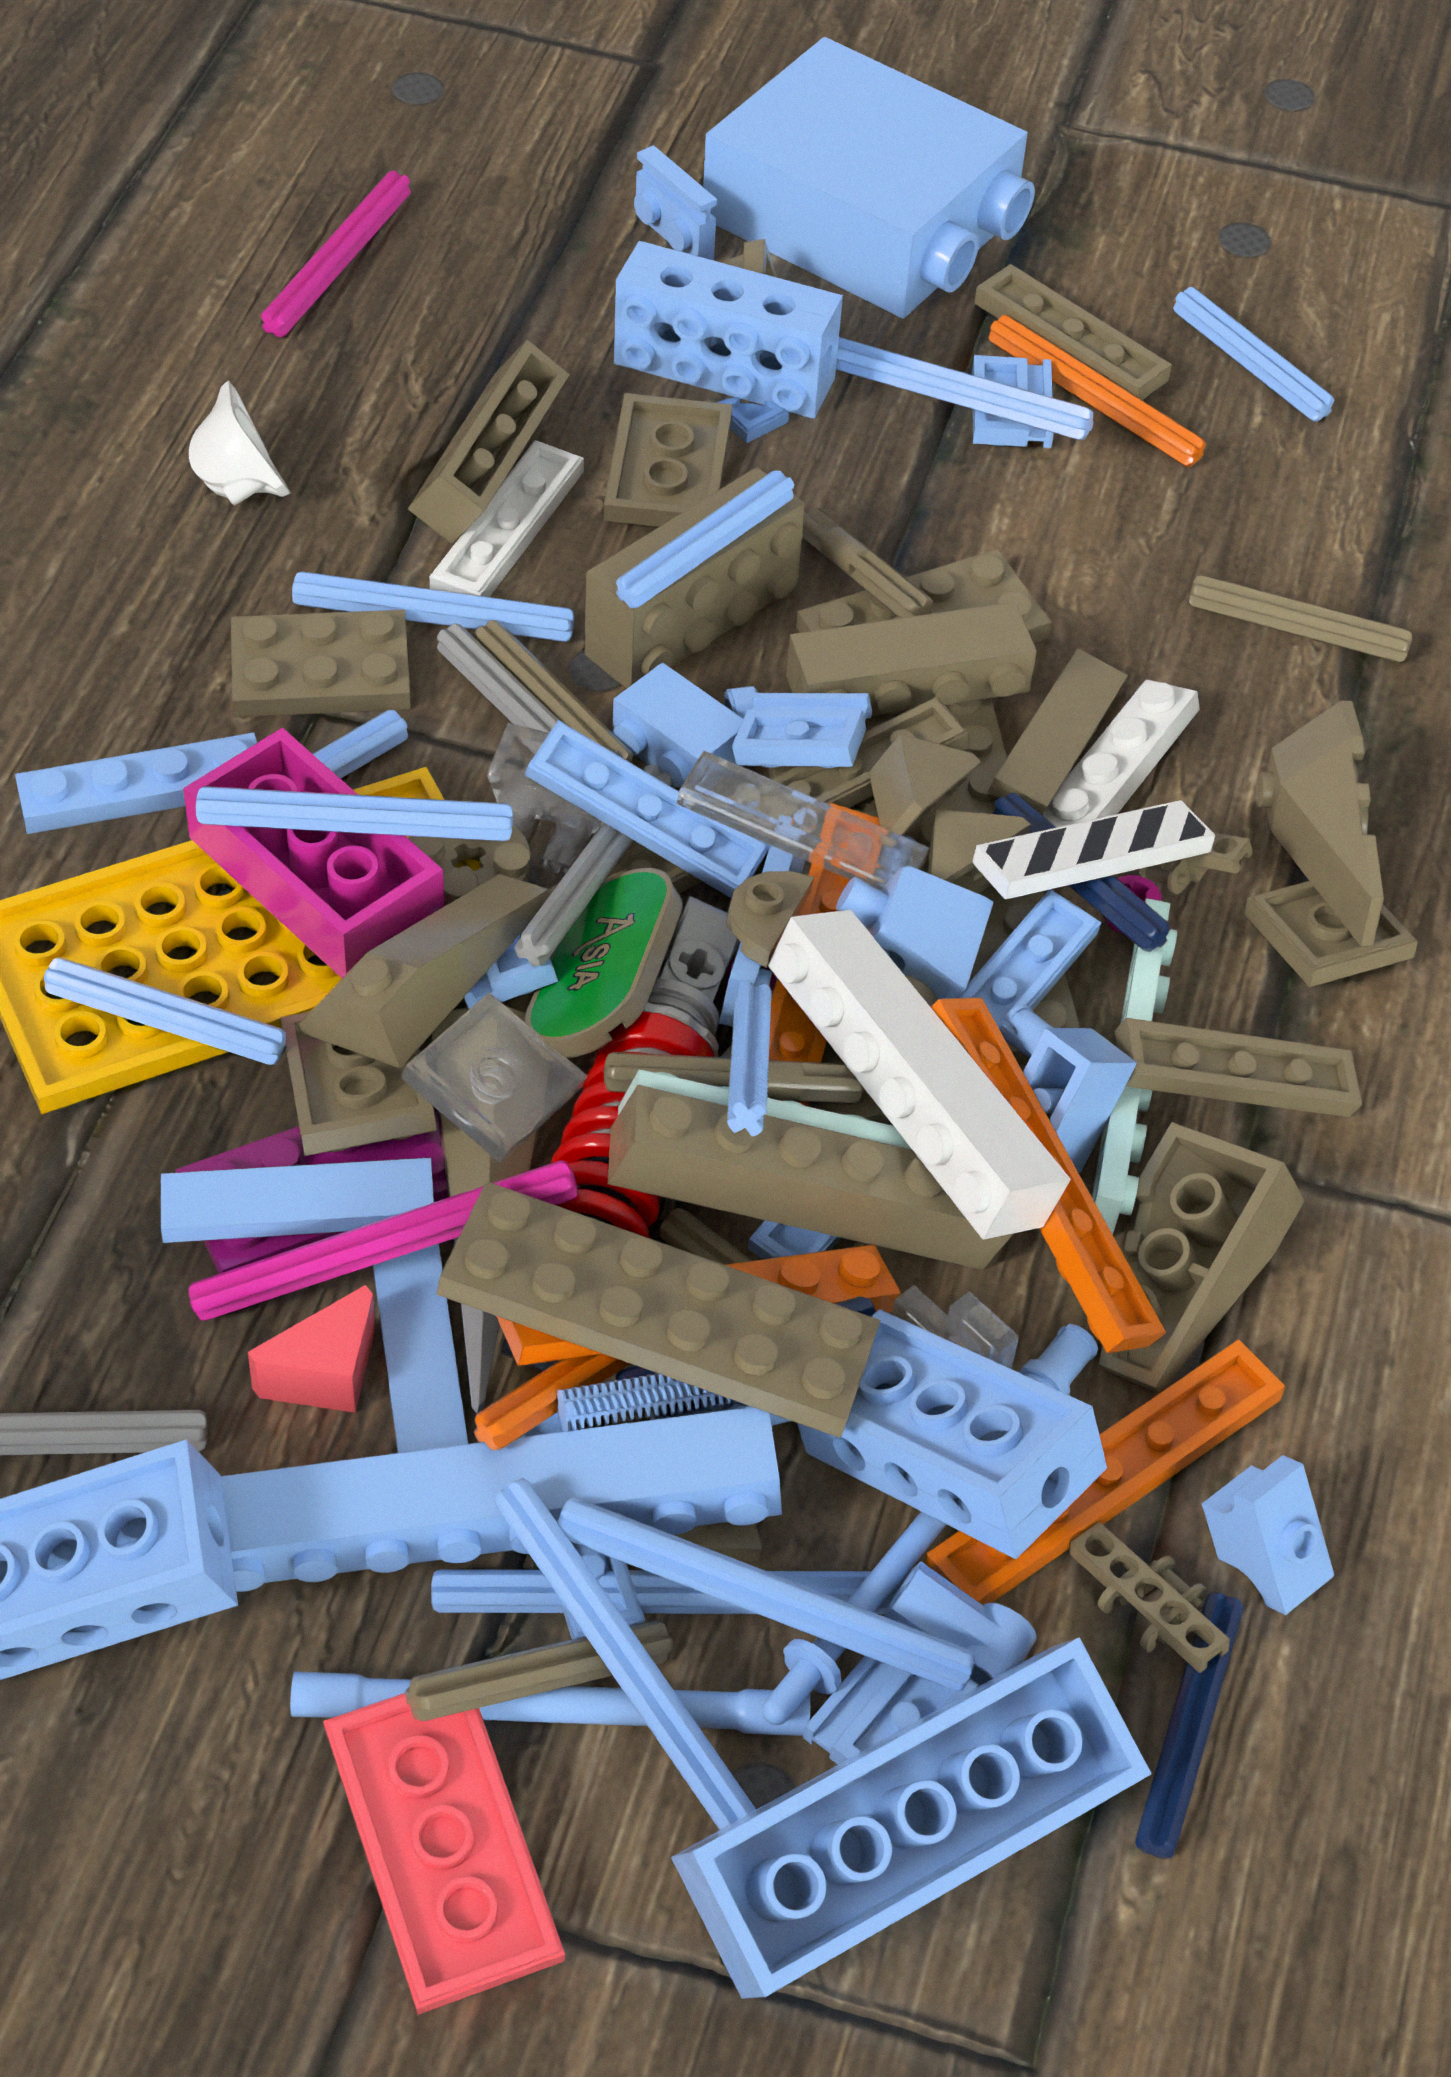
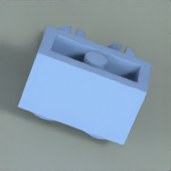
M1017 1005L1004 1018L1016 1030L1004 1024H1001L999 1030L1006 1042L1012 1044L1030 1058L1023 1073L1078 1173H1081L1137 1062L1092 1028H1053L1036 1015L1027 1005Z

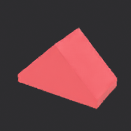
M366 1285L362 1286L248 1352L251 1383L252 1389L260 1399L355 1413L376 1332L373 1293Z

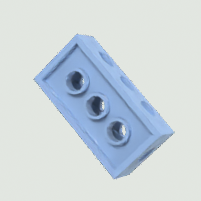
M638 241L616 278L614 364L729 396L740 397V399L765 405V401H770L785 408L788 412L815 419L835 380L843 295Z
M879 1309L872 1317L881 1321L841 1438L797 1423L806 1453L1017 1559L1107 1469L1093 1406Z
M187 1439L0 1499V1680L238 1606L221 1476Z

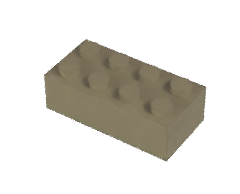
M755 467L586 572L585 656L627 689L662 662L671 668L692 653L701 652L714 639L734 626L743 625L754 613L776 599H783L788 596L797 586L799 579L805 503L794 495L791 501L638 608H630L625 601H620L616 594L618 589L617 579L767 475L765 472Z

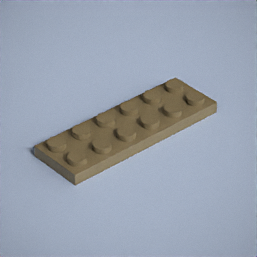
M488 1181L485 1182L440 1275L436 1294L841 1438L881 1321Z

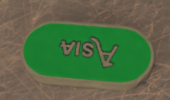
M639 868L620 873L602 882L600 888L551 954L550 959L558 982L536 989L525 1015V1026L528 1033L536 1044L544 1049L546 1054L556 1058H572L594 1052L613 1040L608 1032L616 1028L621 1022L627 1029L643 1012L683 905L681 896L666 872L655 868Z

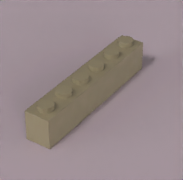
M642 1085L636 1086L611 1127L608 1167L609 1185L981 1270L989 1264L1013 1235L1008 1234L983 1240L911 1149L768 1115H763L764 1127L760 1134L752 1137L746 1128L734 1133L727 1123L729 1106Z

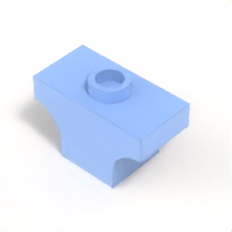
M1282 1455L1264 1470L1251 1465L1202 1503L1218 1559L1243 1572L1256 1586L1267 1607L1287 1615L1335 1576L1302 1463Z

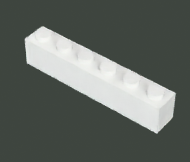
M852 910L791 917L768 964L769 968L980 1237L984 1240L1043 1227L1069 1184L1070 1177Z

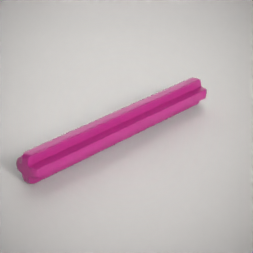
M395 170L388 172L261 313V318L264 322L262 328L267 334L272 332L277 337H283L290 331L411 194L408 186L410 184L408 176L405 174L400 176Z

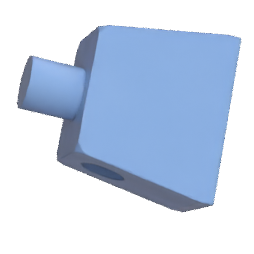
M905 866L901 867L881 890L857 877H853L841 893L836 910H852L901 972L926 984L938 1000L958 998L966 990L994 901L914 867Z

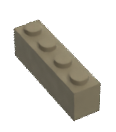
M526 340L494 374L408 507V510L452 544L486 510L570 374L530 341Z
M1015 601L790 634L786 676L792 693H869L872 708L871 716L911 710L935 697H938L944 705H953L960 702L1006 697L1013 694L1030 692L1037 651Z

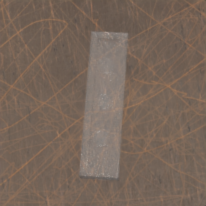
M707 751L702 752L680 788L676 803L681 807L816 864L849 880L857 877L878 890H881L901 867L911 866L921 870L929 850L927 846Z

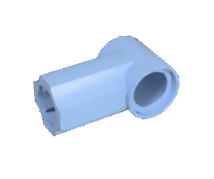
M922 1561L911 1570L896 1590L884 1614L886 1618L971 1650L975 1654V1664L970 1678L979 1684L978 1687L1024 1662L1037 1639L1031 1624L1019 1613L997 1603L980 1604Z

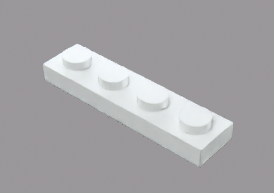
M1146 679L1067 776L1043 816L1056 827L1118 814L1200 710L1198 692Z

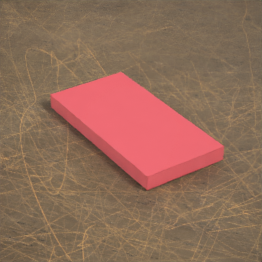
M405 1693L323 1721L417 2015L565 1961V1953L479 1708L427 1721H420L413 1717L410 1705L407 1704Z

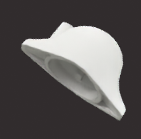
M228 380L222 385L211 413L196 429L191 439L189 461L192 469L210 490L217 495L228 498L234 506L254 493H271L281 497L290 494V490L271 461L236 388Z

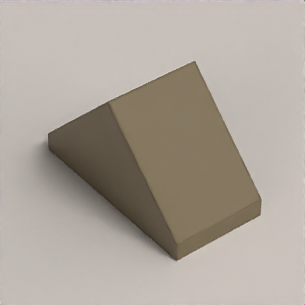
M899 734L869 771L883 839L891 847L930 816L935 809H938L947 802L981 761L970 752Z
M935 809L929 848L928 874L979 894L992 884L972 863L976 845L1029 834L1031 824L1023 817Z

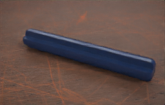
M1011 793L1005 798L1000 797L994 803L996 808L992 814L1023 817L1031 824L1029 834L1057 828L1016 793ZM1114 875L1068 885L1143 951L1151 952L1156 947L1161 948L1167 942L1166 936L1171 929L1168 921Z
M1220 1592L1210 1593L1206 1597L1201 1613L1230 1639L1229 1651L1222 1657L1217 1654L1207 1662V1668L1201 1673L1196 1671L1188 1662L1186 1664L1135 1840L1136 1847L1141 1852L1154 1855L1160 1859L1171 1858L1177 1847L1244 1609L1240 1600L1235 1597H1227ZM1195 1633L1192 1646L1197 1648L1208 1647L1209 1645Z

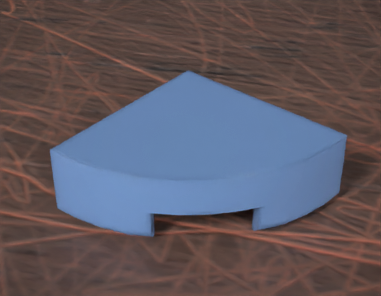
M740 397L716 402L732 404L730 429L746 443L789 422V412L770 401H765V406L753 403H740Z

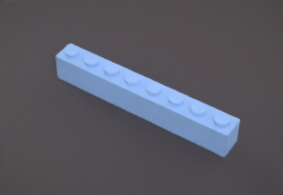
M749 1407L519 1437L501 1450H491L485 1442L221 1476L236 1591H250L259 1588L264 1583L299 1579L305 1582H320L332 1578L336 1573L367 1569L381 1573L395 1572L403 1569L408 1564L443 1560L449 1563H464L476 1559L481 1554L511 1550L529 1554L495 1503L496 1495L503 1488L521 1478L529 1481L556 1522H558L564 1504L570 1498L576 1497L672 1535L688 1532L695 1526L729 1522L740 1526L752 1525L764 1520L766 1517L782 1515L780 1479L770 1413Z

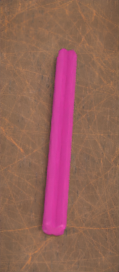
M562 1160L493 1183L553 1205L572 1200L578 1195L573 1170L567 1161ZM484 1186L193 1282L188 1288L192 1309L200 1320L206 1321L460 1236Z

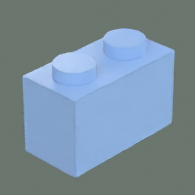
M663 662L614 698L613 734L632 751L633 756L638 757L647 765H658L661 772L670 773L673 782L672 786L681 788L697 801L701 800L744 766L736 765L732 744L743 718Z

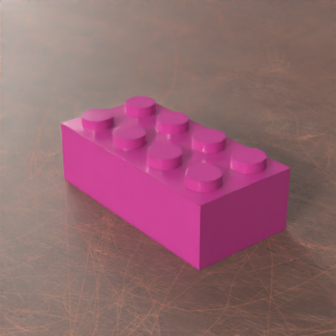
M284 728L277 730L183 788L190 839L341 978L367 952L445 907L443 869L406 836L205 825L198 822L196 800L199 789L204 786L358 795Z

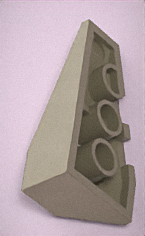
M1339 701L1271 748L1267 772H1259L1257 777L1256 802L1259 808H1266L1273 835L1360 946L1373 947L1384 896L1376 836L1367 835L1368 807L1371 802L1369 784L1358 783L1357 767L1354 760H1362L1365 754L1363 736L1353 702Z
M502 874L495 876L367 952L299 1023L302 1033L401 1068L514 942L518 935L523 932L551 895L549 889Z
M1171 1122L1140 1175L1136 1194L1139 1200V1207L1134 1230L1128 1231L1124 1246L1127 1262L1164 1327L1166 1334L1151 1346L1106 1353L1102 1346L1099 1360L1102 1370L1157 1393L1164 1389L1274 1256L1305 1201L1284 1162Z

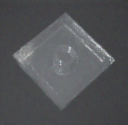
M488 993L406 1065L401 1078L501 1164L582 1088L587 1075L558 1051L546 1044L538 1033L491 993Z

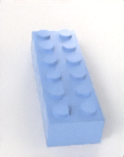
M1079 1637L1042 1651L673 1855L671 1859L741 1998L766 1997L1151 1775V1772Z

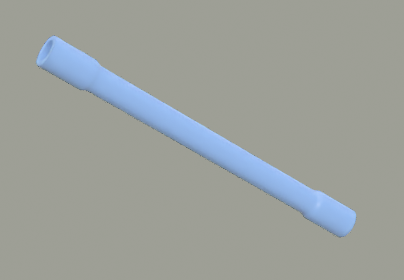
M294 1671L291 1686V1716L333 1718L403 1694L410 1687L411 1680L367 1678L360 1674ZM567 1686L479 1708L483 1720L647 1726L623 1689L615 1687ZM744 1689L739 1692L674 1690L699 1728L732 1729L745 1734L803 1736L805 1726L810 1721V1694L789 1720L781 1725H774L767 1722L762 1714V1706L773 1690Z

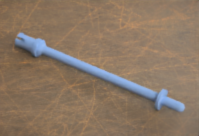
M1068 1324L1066 1327L1062 1326L1057 1336L1040 1357L1027 1361L1018 1372L1069 1395V1385L1089 1360H1092L1097 1355V1343L1092 1335L1078 1325ZM920 1512L852 1594L847 1603L876 1613L947 1524ZM818 1637L813 1643L803 1639H793L783 1650L785 1655L784 1661L790 1671L765 1700L762 1706V1714L765 1720L774 1725L785 1723L813 1689L821 1694H832L841 1685V1672L835 1662L846 1648Z

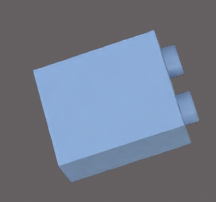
M827 37L820 39L706 133L703 188L717 198V206L712 207L710 211L716 218V226L748 242L765 239L770 253L902 319L909 315L937 288L946 292L955 291L971 271L978 250L994 235L1003 240H1009L1015 236L1031 210L1035 194L1034 184L1021 177L1027 131Z

